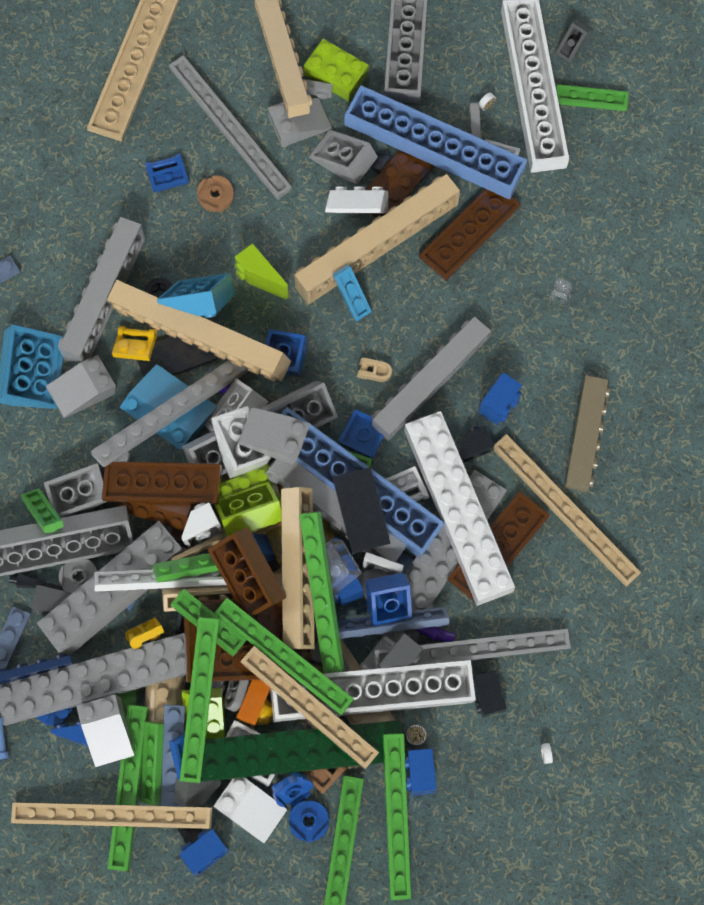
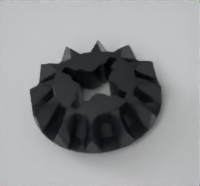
M155 278L148 282L144 292L159 298L157 294H154L158 291V286H160L163 292H166L173 285L167 279Z

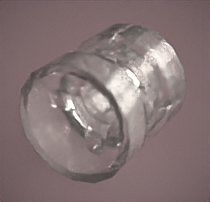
M556 279L553 285L554 290L551 291L549 298L554 302L556 297L561 298L560 304H566L572 284L563 279Z

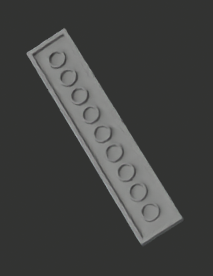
M474 470L469 479L488 521L507 490ZM442 526L426 551L421 556H416L412 562L413 567L408 575L405 574L410 584L412 611L429 609L446 584L447 578L459 564L444 526ZM415 629L387 632L378 635L381 637L386 636L396 643L401 635L405 633L410 637Z
M184 633L143 644L139 649L129 648L0 685L1 718L4 720L3 725H11L114 694H121L185 676Z

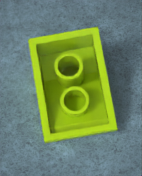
M253 243L235 256L236 275L241 281L245 280L248 284L285 300L289 298L288 284Z

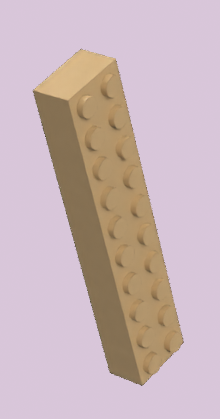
M447 174L443 177H437L431 185L422 187L413 197L405 198L402 204L397 207L393 206L384 216L376 217L372 224L367 227H361L357 234L352 237H346L340 245L331 247L325 255L316 257L307 267L299 268L294 275L296 290L309 305L337 286L332 275L346 265L352 268L354 274L456 207L460 190Z
M116 280L107 301L121 315L126 317L129 315L135 321L142 324L145 322L151 328L158 331L161 329L173 338L177 336L189 345L194 344L207 353L209 351L214 353L218 358L223 360L227 358L236 366L242 367L243 365L254 374L258 375L260 372V374L272 382H275V380L282 382L291 363V360L283 352L201 316L158 304L157 297Z

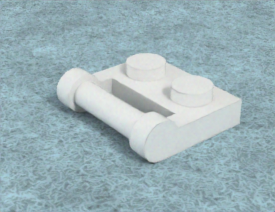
M415 466L386 479L403 493L418 487L419 493L409 496L416 502L422 499H429L428 492Z

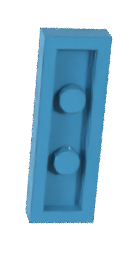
M349 265L332 274L356 322L372 312Z

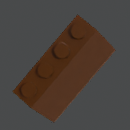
M118 502V507L126 505L130 515L156 523L160 521L163 525L184 531L191 511L195 510L194 507L198 504Z
M248 527L231 534L208 549L238 607L249 616L253 617L287 598Z

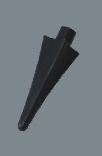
M18 573V576L10 575L9 583L16 584L17 588H36V585L63 591L62 586L43 582Z

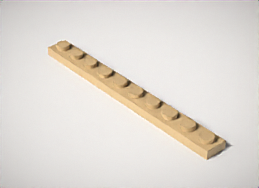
M507 434L494 445L493 450L626 587L641 574L627 557Z
M12 803L11 823L211 829L212 808Z

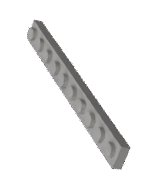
M184 55L171 63L169 69L274 197L278 200L290 192L292 186Z
M228 360L91 450L92 456L103 467L107 466L232 383L236 378L238 379L249 371L248 368L243 365L242 367L236 366Z
M568 629L419 645L423 648L420 652L422 657L416 664L412 663L409 666L566 650L571 648ZM390 649L373 651L375 669H379L377 665Z

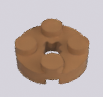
M217 175L212 176L213 178H205L197 188L198 202L207 211L223 212L232 204L234 199L231 183L228 179ZM216 190L219 191L218 197H213L211 192L215 193Z

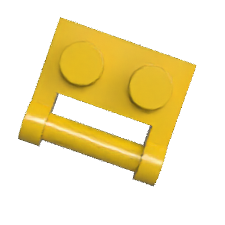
M119 326L112 351L113 357L150 361L157 338V330L129 329L126 326ZM126 336L144 337V338H148V340L145 341V340L125 339V337H126Z
M153 618L127 630L125 638L133 649H139L143 642L158 639L161 636L160 634L164 633V630L158 620Z

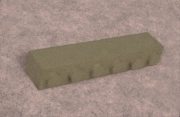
M585 376L564 488L587 492L589 487H593L595 476H591L592 469H596L598 458H595V452L600 449L601 440H598L599 433L603 432L604 422H601L602 415L605 416L607 404H604L605 397L608 398L610 393L607 379Z

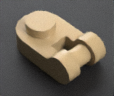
M368 358L360 359L359 364L361 367L357 371L358 378L378 382H386L391 378L392 368L388 363ZM368 367H373V372L367 371Z

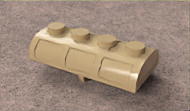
M185 676L145 687V707H149L148 721L164 724V705H183L182 690H185Z

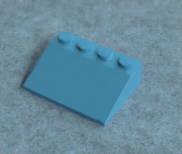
M231 273L177 281L157 299V303L196 316L214 317L235 295Z
M10 325L4 330L0 361L1 404L57 409L46 386L61 376L63 356L58 344L61 337L64 336L16 325Z
M156 364L128 394L120 408L136 420H139L189 386ZM206 399L156 434L184 452L182 446L196 439L218 406Z

